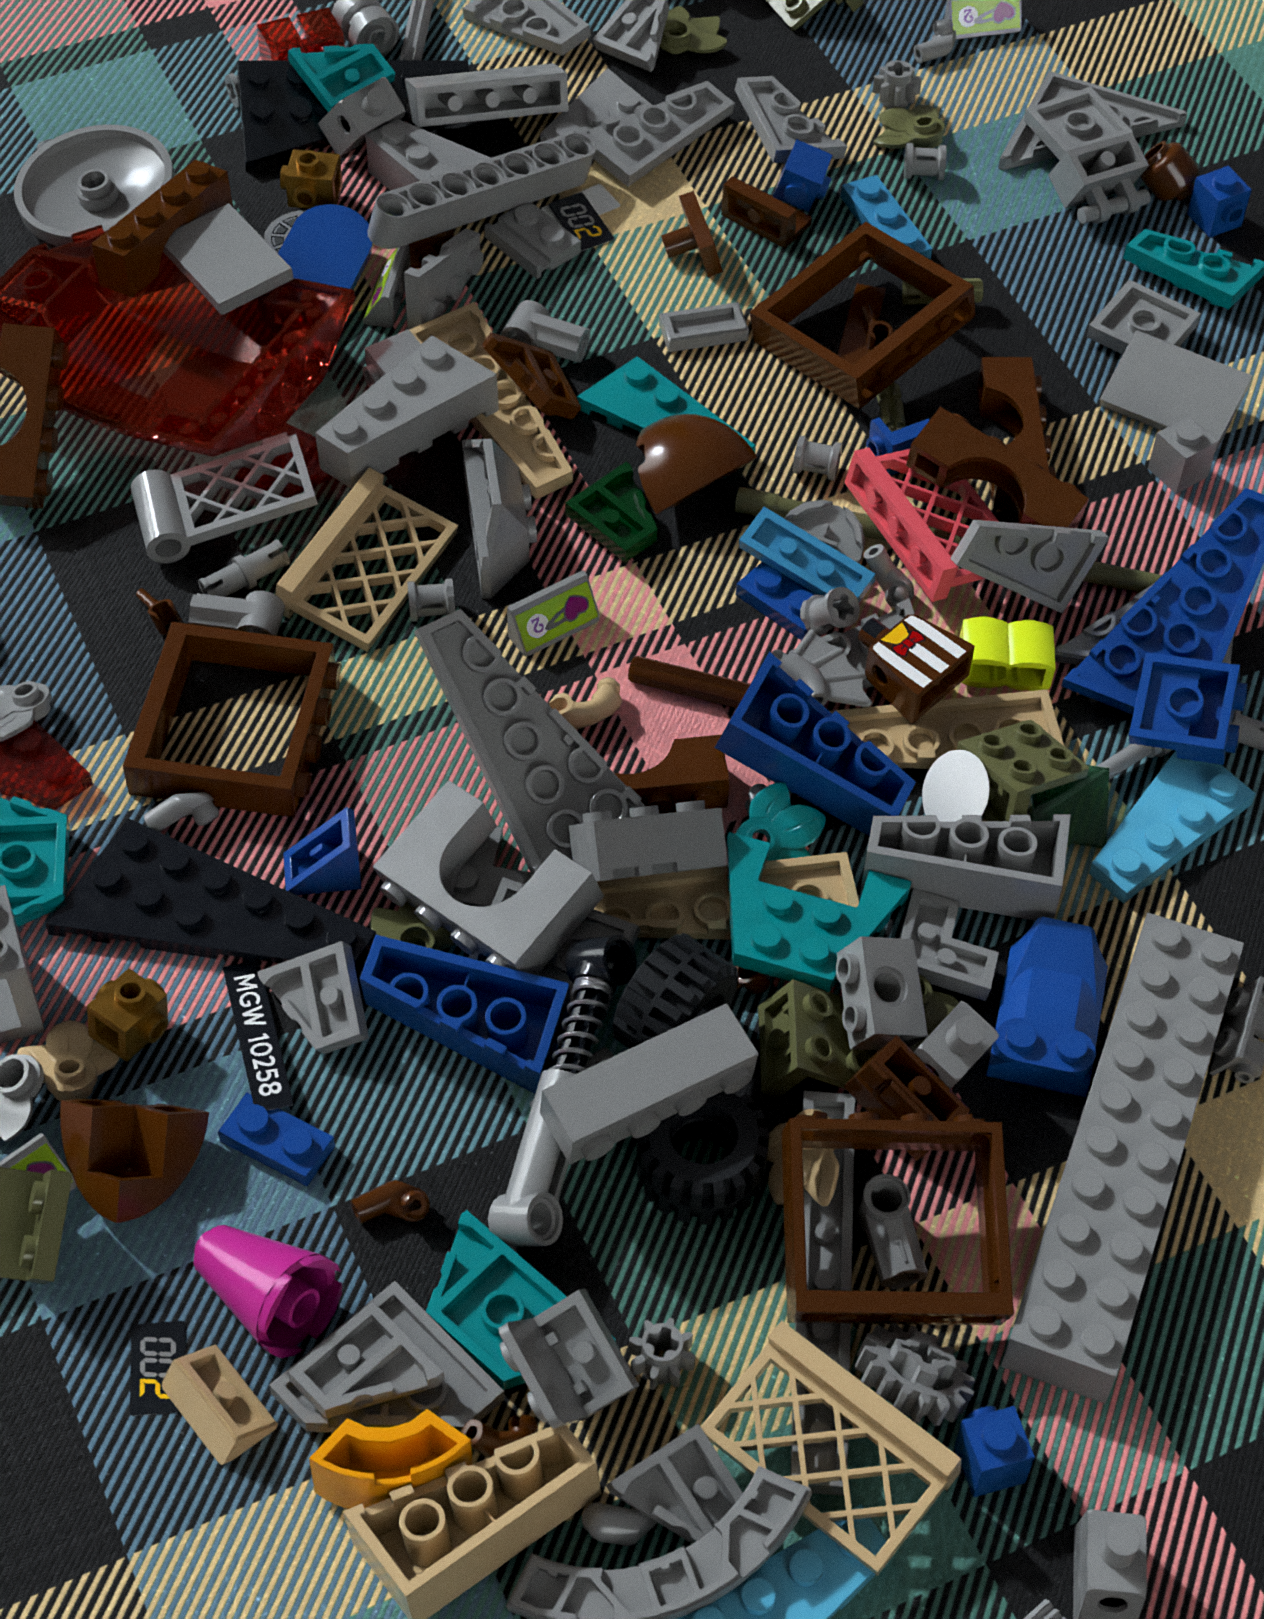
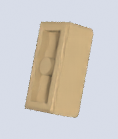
M216 1344L174 1359L162 1381L163 1391L220 1465H224L237 1458L273 1432L278 1426V1423Z

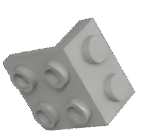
M586 1289L577 1290L534 1318L511 1321L499 1328V1334L503 1340L500 1343L501 1353L509 1367L515 1372L520 1371L530 1390L527 1393V1399L532 1411L543 1423L548 1422L554 1429L585 1420L639 1387L636 1378Z

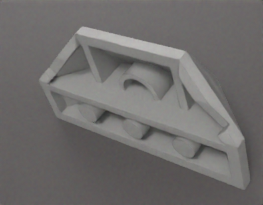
M492 439L462 440L463 472L482 599H491L530 561L529 543L537 542L536 521L534 516H526V510H532L530 485L521 484L519 467Z

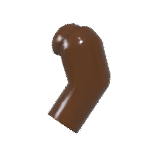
M397 1180L389 1181L350 1200L353 1212L360 1224L383 1213L406 1221H419L426 1216L430 1206L429 1198L423 1190Z
M522 1414L520 1418L517 1415L512 1416L508 1422L509 1431H497L477 1419H472L463 1426L461 1433L471 1439L472 1450L489 1458L494 1456V1449L536 1433L539 1425L533 1416Z

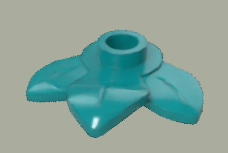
M774 783L758 792L751 800L749 819L738 828L736 834L750 838L756 832L764 834L767 842L771 843L767 861L806 857L811 855L805 847L813 843L820 836L826 822V817L823 813L810 806L799 804L791 806L790 794L786 783Z

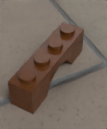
M194 160L95 240L91 245L100 285L133 298L158 277L160 260L165 245L179 226L187 224L228 203L233 207L228 172L205 162Z
M4 323L2 326L0 369L8 379L22 386L26 396L27 410L19 431L9 441L0 445V505L43 509L45 496H50L52 491L53 474L48 468L50 453L55 454L58 447V430L54 427L55 413L62 410L64 400L63 387L59 385L61 369L66 370L69 361L68 344L65 343L55 328Z
M982 357L977 381L980 417L995 421L1009 430L1015 440L1006 445L1007 448L1025 459L1036 461L1047 473L1056 478L1055 467H1048L1051 455V439L1049 435L1043 434L1046 426V406L1039 404L1038 401L1041 398L1042 379L1040 374H1034L1032 357ZM989 482L992 510H1017L1010 496L1000 487Z
M940 407L911 443L907 467L941 488L965 479H979L995 484L1004 490L1014 502L1018 513V523L1076 528L1083 517L1089 498L1083 495L1075 485L1055 478L1047 473L1039 463L1021 457L1008 449L1006 444L994 436H987L971 426L968 420L959 414H952Z
M721 735L674 739L668 755L655 767L634 774L614 773L627 787L630 786L640 796V801L645 806L658 805L659 814L676 812L675 803L704 800L705 809L727 808L730 779L725 754L714 748Z

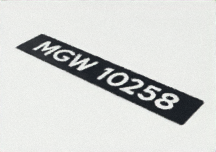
M247 962L223 967V972L253 1104L261 1105L267 1111L292 1106L293 1099L266 987L258 977V971H261L260 964Z

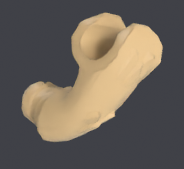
M606 677L598 682L597 691L593 694L591 700L574 702L568 694L560 693L554 695L549 702V706L552 709L556 708L576 730L585 728L606 719L620 708L622 704L619 694L620 684L615 679Z

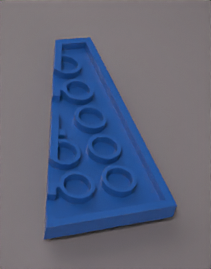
M1245 488L1212 522L1210 528L1195 544H1191L1181 555L1180 560L1168 572H1165L1127 611L1117 626L1090 650L1089 655L1076 669L1073 668L1065 676L1061 687L1133 715L1146 652L1222 662L1264 563V495Z

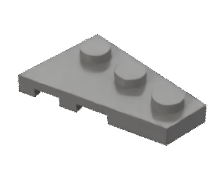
M607 68L568 106L567 112H562L540 133L541 142L572 133L574 130L584 126L588 129L601 125L602 119L613 115L622 118L634 113L635 107L649 102Z

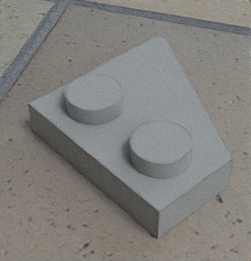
M625 0L593 38L596 49L651 72L656 64L670 9L667 0Z
M340 941L258 971L260 981L274 992L281 1001L283 1010L291 1020L300 1025L302 1034L315 1050L327 1054L369 1039L352 948L347 943Z
M699 1423L606 1485L611 1494L691 1544L715 1528L714 1524L731 1509L743 1493Z

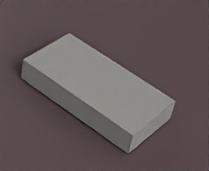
M739 302L659 314V326L668 352L748 341L749 329Z

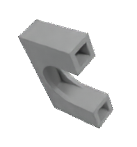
M448 780L373 865L374 870L383 882L380 890L387 898L400 907L406 902L416 909L414 911L416 916L434 931H437L441 926L451 933L449 936L451 940L467 954L473 955L478 951L487 957L485 960L487 963L538 975L601 901L604 895L590 871L555 849L526 884L509 899L484 907L469 906L455 900L454 887L461 868L497 825L482 801Z

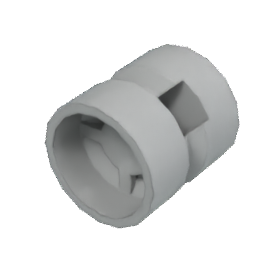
M337 0L334 4L332 22L352 46L354 44L373 43L384 57L396 45L399 37V26L378 0Z

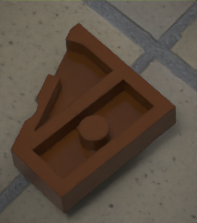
M492 332L482 343L485 351L541 412L549 416L557 415L573 420L582 407L553 352Z

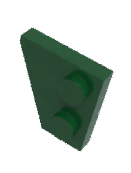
M628 462L623 463L565 502V515L623 562H627L657 541L656 524L651 513L646 510V500L641 489L638 490L633 480V469Z

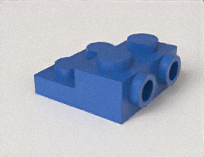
M1146 652L1129 732V743L1176 750V756L1180 759L1224 765L1226 752L1236 753L1240 725L1232 724L1234 710L1244 711L1248 684L1240 683V665Z

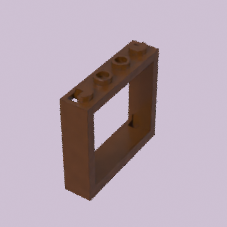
M867 222L846 235L843 240L825 254L819 256L807 268L794 278L788 280L785 285L750 311L755 343L859 410L976 316L974 285ZM870 260L934 300L856 363L851 364L788 323Z
M171 622L123 764L129 795L166 800L175 794L206 792L214 798L212 802L216 807L295 818L300 798L305 797V794L309 795L311 774L308 772L310 763H317L320 757L322 739L319 732L321 726H328L330 722L332 700L329 697L331 690H338L340 687L339 675L342 664L335 662L334 644ZM192 660L310 676L280 776L160 760Z
M814 1111L812 1115H796V1118L789 1119L781 1132L787 1323L1002 1325L1014 1315L1002 1122H985L984 1119H973L972 1114L956 1116L953 1118V1121H933V1116L925 1113L906 1114L901 1117V1120H881L880 1114L874 1112L853 1113L848 1116V1119H828V1114L821 1111ZM802 1148L975 1151L983 1292L807 1290Z

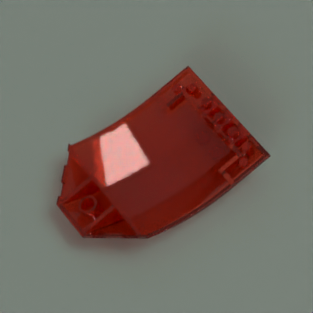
M102 225L71 234L73 242L49 249L46 243L31 247L0 278V341L4 323L55 328L65 343L68 344V366L66 370L61 369L59 382L64 392L62 410L122 435L211 457L276 435L326 376L329 362L356 298L353 289L294 278L221 315L164 252L160 260L159 276L132 298L100 285L91 244L106 232Z

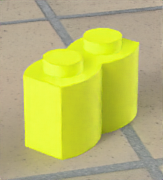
M988 616L963 620L959 637L970 642L975 648L970 674L961 682L962 684L978 688H995L1005 685L1012 689L1029 691L1050 689L1056 669L1054 627L1052 625L1032 619L1007 623Z

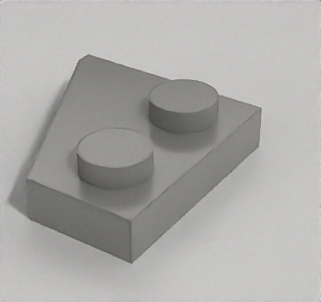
M371 1301L288 1371L290 1382L326 1419L438 1387L444 1382V1372L374 1301Z

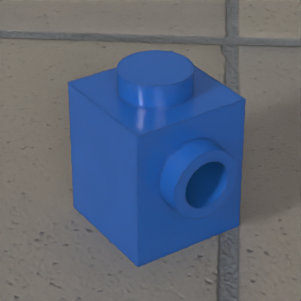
M796 139L782 170L773 197L809 213L815 198L823 200L832 178L825 176L832 154Z
M1230 166L1198 176L1195 179L1187 214L1209 238L1241 227L1252 189Z
M994 1406L982 1407L972 1411L961 1421L954 1448L957 1456L961 1458V1467L973 1498L1026 1483L1035 1456L1015 1406L997 1410Z

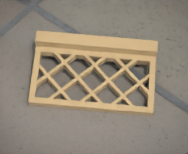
M370 467L276 584L275 593L285 605L283 616L289 619L295 612L366 652L369 651L408 599L407 582L414 581L416 585L420 583L456 535L458 529L457 524L384 486V475ZM384 503H387L400 510L403 518L381 521L378 510ZM429 526L441 532L438 539L419 542L415 528ZM407 530L411 543L388 545L385 532ZM377 534L381 547L358 550L355 541L358 536ZM415 555L418 564L415 569L396 570L392 557ZM385 559L388 569L387 573L366 576L363 561ZM354 563L358 577L335 580L332 569L336 565ZM393 585L395 591L393 598L374 601L370 589L371 586ZM362 588L366 602L343 606L339 591ZM331 592L335 607L319 609L308 603V600L312 595ZM370 614L373 625L365 634L350 626L347 617Z
M781 1320L768 1336L769 1343L701 1425V1428L712 1444L752 1476H754L758 1466L766 1469L764 1449L797 1445L801 1474L783 1477L808 1488V1484L842 1480L846 1510L821 1513L811 1505L809 1500L802 1516L878 1576L944 1489L948 1490L961 1473V1458ZM771 1363L789 1376L792 1396L758 1399L757 1380ZM796 1383L810 1394L798 1395ZM751 1388L752 1400L741 1401ZM823 1403L834 1412L835 1431L802 1434L799 1405ZM793 1406L796 1435L763 1438L760 1410ZM754 1411L757 1439L732 1442L717 1430L730 1413ZM841 1418L854 1428L842 1430ZM867 1437L878 1446L881 1466L847 1469L843 1440ZM837 1441L841 1470L807 1474L804 1444ZM758 1450L759 1462L745 1451ZM885 1452L898 1461L899 1464L887 1465ZM913 1473L929 1486L916 1503L892 1505L888 1475ZM882 1476L886 1506L852 1509L848 1480ZM907 1514L900 1525L895 1528L894 1515ZM887 1516L890 1537L879 1552L874 1555L856 1541L853 1520ZM847 1520L849 1534L834 1522Z

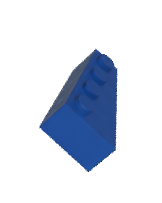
M769 651L714 748L775 783H786L789 791L870 836L873 816H899L916 781L871 741L864 743L848 728L849 722L837 711L833 714L829 712L812 696L814 691L801 679L795 681L780 668L782 662Z
M375 935L360 976L365 1004L534 1094L536 1093L541 1073L553 1067L552 1054L559 1048L557 1038L564 1032L562 1022L569 1016L566 1008L571 1003L569 983L380 935Z

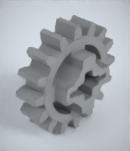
M891 1323L888 1330L877 1325L872 1334L867 1333L857 1353L859 1358L855 1364V1369L864 1373L860 1381L868 1387H875L878 1395L893 1403L892 1406L903 1414L911 1416L914 1422L920 1423L922 1417L927 1416L935 1426H940L943 1418L953 1423L956 1421L959 1413L963 1414L974 1394L971 1388L975 1383V1378L965 1374L969 1367L967 1362L955 1360L953 1355L955 1349L952 1346L940 1347L936 1344V1335H929L918 1331L915 1326L911 1325L908 1332H904L896 1323Z

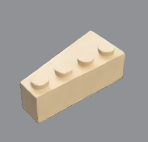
M565 1425L555 1429L548 1427L494 1449V1456L467 1466L464 1461L444 1470L445 1476L413 1488L412 1484H408L389 1492V1499L364 1508L363 1504H359L342 1512L352 1543L407 1618L428 1619L602 1493L597 1462Z

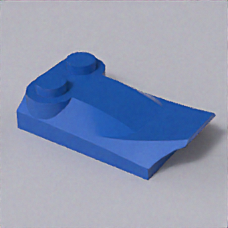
M1040 917L1010 947L995 1026L999 1037L992 1044L986 1076L1081 1097L1087 1096L1096 1057V1042L1108 970L1097 942L1095 930L1091 926Z

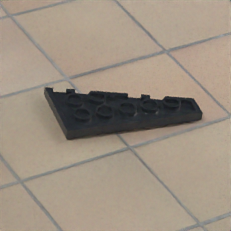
M386 60L395 71L394 81L390 84L406 110L402 121H405V118L408 117L405 78L469 72L468 60ZM238 61L237 74L245 171L256 168L259 162L277 157L279 161L289 158L293 149L302 150L309 147L319 149L330 145L318 125L328 112L289 61ZM341 120L344 129L350 132L348 121Z
M129 818L46 922L49 935L66 937L67 932L90 935L91 940L96 942L110 943L111 939L138 942L141 948L213 959H217L218 954L242 957L243 963L260 965L263 961L283 963L343 941L352 948L356 972L367 958L376 931Z

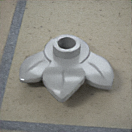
M26 681L16 686H0V742L24 731L33 722L42 719L49 713L52 696L45 684Z
M12 1054L0 1060V1137L5 1142L11 1141L26 1128L33 1113V1097L39 1092L43 1084V1067L36 1059L29 1055Z

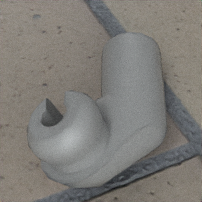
M206 792L175 794L145 813L144 820L149 828L161 832L179 819L191 814L197 825H206L219 816V810L212 802L214 798Z

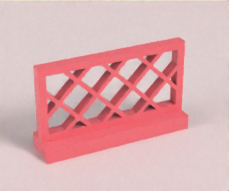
M870 448L855 450L844 483L931 602L947 599L951 587L985 579L964 568L958 570V566L950 559L958 546L957 543L953 542L955 535L963 538L969 528L968 525L960 523L962 516L974 520L999 522L967 479L944 487L945 489L957 492L963 499V502L939 494L940 486L906 466L910 449L875 456ZM886 469L906 474L905 480L902 481L891 477ZM914 477L934 484V491L910 484V478ZM906 496L927 503V509L923 510L914 507ZM936 506L958 514L956 521L931 513L932 507ZM928 526L951 533L949 540L935 536Z

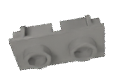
M1260 976L1243 988L1237 987L1228 996L1224 1010L1227 1015L1223 1028L1216 1037L1213 1047L1215 1056L1209 1074L1214 1076L1228 1068L1235 1072V1078L1242 1083H1253L1255 1078L1261 1076L1264 1065V1043L1256 1039L1254 1035L1264 1040V991H1262L1264 977Z

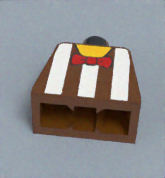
M915 614L907 615L891 629L875 618H871L863 625L858 634V641L869 648L865 668L867 680L912 724L970 674L975 646Z

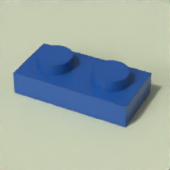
M761 562L736 584V596L802 641L808 631L801 620L800 608L805 600L816 594L783 575L777 569Z
M247 1092L218 1131L221 1143L305 1186L309 1185L335 1147L334 1136L279 1108L267 1111L263 1106L253 1104L252 1095Z

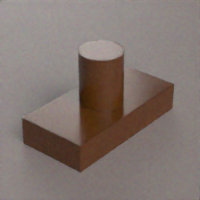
M694 191L680 195V203L688 226L661 235L668 258L697 249L707 277L723 272L715 243Z

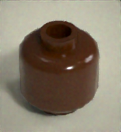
M1162 141L1144 155L1149 166L1140 177L1159 200L1168 201L1176 198L1178 201H1181L1193 192L1194 181L1199 174V165L1182 144L1177 142L1167 144L1166 141Z

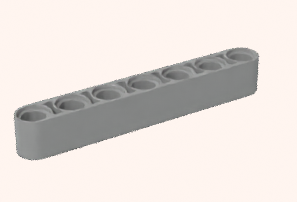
M567 133L378 195L375 200L367 230L368 237L371 242L381 248H398L520 205L581 186L587 179L597 149L596 144L590 137L582 133Z

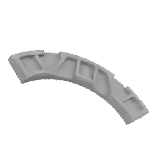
M758 1466L749 1485L737 1502L714 1524L715 1528L686 1548L683 1546L662 1557L639 1563V1566L603 1570V1568L571 1566L531 1553L506 1604V1608L510 1612L528 1619H677L718 1600L738 1587L761 1568L782 1545L799 1521L812 1496L811 1488Z

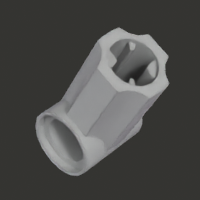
M531 300L522 301L518 305L501 333L502 336L551 351L555 356L581 363L586 355L590 341L589 328L553 318L542 304Z
M267 591L251 592L246 596V599L197 593V595L193 594L190 603L188 624L277 636L285 605L278 596Z
M880 1174L872 1177L866 1183L856 1213L857 1222L861 1230L867 1235L881 1287H889L895 1290L910 1287L912 1284L924 1280L927 1276V1269L908 1207L911 1201L910 1191L906 1183L899 1177L891 1174ZM873 1202H886L893 1207L894 1211L882 1212L874 1207Z

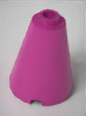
M219 1225L206 1231L198 1239L194 1248V1267L257 1343L274 1356L285 1358L295 1356L303 1351L297 1344L308 1335L317 1339L336 1312L342 1294V1283L335 1279V1271H340L338 1264L322 1254L227 1225Z

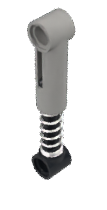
M622 935L575 940L567 950L565 959L566 972L570 981L574 984L571 994L575 1001L569 1003L566 1007L570 1017L563 1020L562 1028L565 1033L557 1038V1043L561 1049L552 1054L556 1065L541 1073L506 1194L499 1195L489 1209V1231L498 1236L509 1247L551 1245L558 1239L561 1233L563 1215L558 1201L569 1163L540 1114L542 1090L586 1070V1061L594 1059L589 1051L591 1045L599 1042L594 1034L596 1029L603 1027L599 1016L600 1013L608 1011L604 1003L611 999L612 994L617 991L618 985L627 984L636 972L637 960L632 943Z

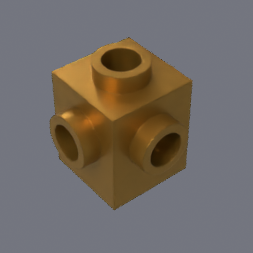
M293 149L288 165H283L280 173V187L287 192L288 207L310 209L324 204L337 205L343 186L340 154Z
M128 968L115 981L106 982L97 992L95 999L87 1005L89 1036L128 1062L148 1042L154 1043L164 1034L169 1022L167 994L156 981L150 978L144 979Z

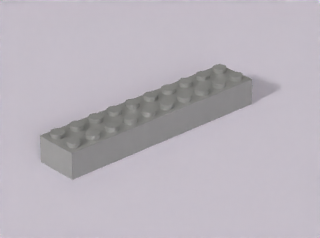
M1147 912L1001 1367L1106 1404L1117 1377L1241 956L1243 942Z

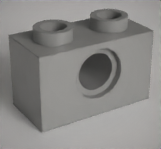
M861 936L837 952L836 976L841 983L844 1004L842 1022L848 1034L850 1049L880 1050L896 1035L910 1047L928 1036L914 939Z

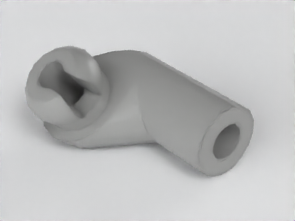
M950 19L935 21L932 26L934 31L932 39L914 46V56L918 63L946 56L952 51L956 40V31L953 30V22Z
M882 544L869 547L863 556L871 571L876 574L875 578L885 593L886 602L895 608L897 603L910 598L911 601L914 596L913 583L893 564Z
M600 1502L590 1504L582 1515L583 1527L594 1539L622 1546H631L637 1543L658 1523L634 1507L628 1509Z

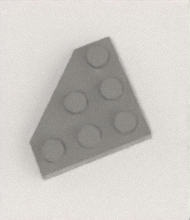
M396 1281L391 1283L371 1301H374L444 1372V1382L438 1387L326 1419L290 1382L288 1371L352 1318L350 1317L269 1385L271 1395L306 1432H334L347 1418L366 1427L390 1428L410 1422L426 1409L461 1432L463 1426L469 1420L477 1419L481 1421L504 1401V1390Z

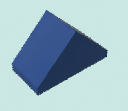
M348 807L283 853L286 891L295 895L362 889L354 810Z

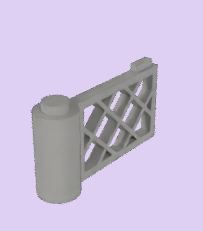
M287 432L263 439V445L173 474L163 470H147L137 475L130 487L148 557L157 563L167 564L176 562L188 554L192 545L318 505L297 435L288 436ZM293 452L294 456L284 469L270 464L276 456ZM242 467L251 469L243 482L228 478L236 469ZM262 474L277 478L268 491L253 487ZM202 480L209 482V485L200 496L186 492L185 486ZM288 482L303 487L305 491L289 498L279 496ZM221 487L235 492L226 505L212 501ZM246 496L260 500L255 509L246 512L237 509ZM204 510L218 514L212 523L199 527L195 526V522Z

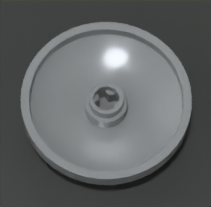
M124 125L88 126L62 134L35 151L24 163L17 175L14 186V199L23 223L36 237L47 243L64 248L89 249L92 248L91 244L172 179L175 176V171L167 149L151 134Z

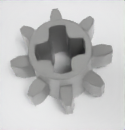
M901 60L890 61L885 67H880L879 75L874 76L873 93L880 94L879 102L887 108H905L909 103L913 104L915 102V95L920 94L922 77L914 76L915 68L908 62Z
M669 1318L666 1323L654 1325L649 1320L644 1321L643 1338L630 1337L629 1352L636 1356L631 1361L633 1375L643 1373L650 1381V1389L652 1390L658 1384L671 1383L675 1388L679 1387L681 1369L689 1371L694 1370L695 1355L688 1352L692 1347L693 1334L691 1332L681 1334L674 1327L673 1318ZM660 1350L666 1351L664 1357H657Z

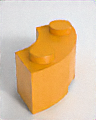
M428 1409L410 1422L390 1428L366 1427L347 1418L309 1458L315 1493L325 1500L347 1509L359 1504H363V1507L367 1508L389 1499V1492L408 1484H412V1487L416 1488L445 1476V1469L464 1461L467 1466L473 1464L471 1439Z

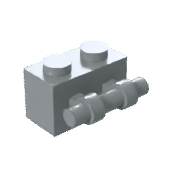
M1132 132L1068 150L1048 175L1065 209L1088 203V206L1079 208L1077 211V218L1082 224L1091 221L1098 224L1108 221L1111 215L1117 213L1128 215L1137 212L1140 206L1149 204L1151 200L1147 189L1136 191L1133 185L1148 168L1149 164ZM1109 195H1117V197L1107 200L1106 196Z

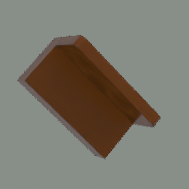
M734 176L723 184L721 215L785 249L811 226L812 217Z

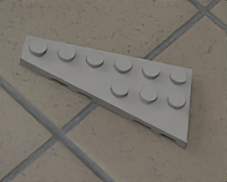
M461 609L414 631L532 875L555 849L572 860L569 825L583 823L582 814L611 810L612 819L630 817V808L645 807L640 801V796L630 786L627 787L611 771L601 755L556 708L552 709L535 691L537 688L509 664L501 655L499 648Z

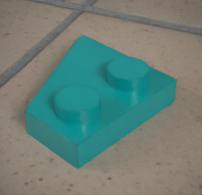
M373 43L354 44L352 47H342L340 45L324 46L323 52L301 53L300 48L288 50L287 60L327 112L343 98L378 79L386 77L392 83L395 78V71Z

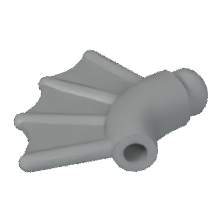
M811 629L807 632L794 652L790 651L789 654H786L779 649L772 651V654L782 662L780 668L795 681L801 679L814 691L812 696L823 706L827 701L861 707H870L872 705V701L863 690L862 682L865 679V674L859 672L848 662L845 650L842 647L827 643L816 634L815 630Z

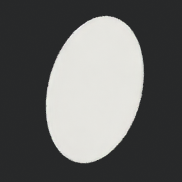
M953 750L943 754L932 764L927 772L922 789V803L925 815H936L940 822H956L962 819V815H983L987 806L990 787L987 771L977 756L969 751Z

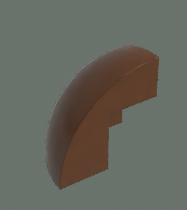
M678 414L657 420L640 432L636 442V446L642 450L645 456V462L638 467L639 477L655 514L675 507L714 481L731 475L758 458L748 443L733 429L715 419L695 414Z
M61 1100L60 1123L62 1142L70 1172L73 1173L79 1191L95 1211L115 1223L127 1222L151 1212L178 1189L193 1167L204 1141L209 1112L167 1104L144 1106L126 1104L120 1100Z

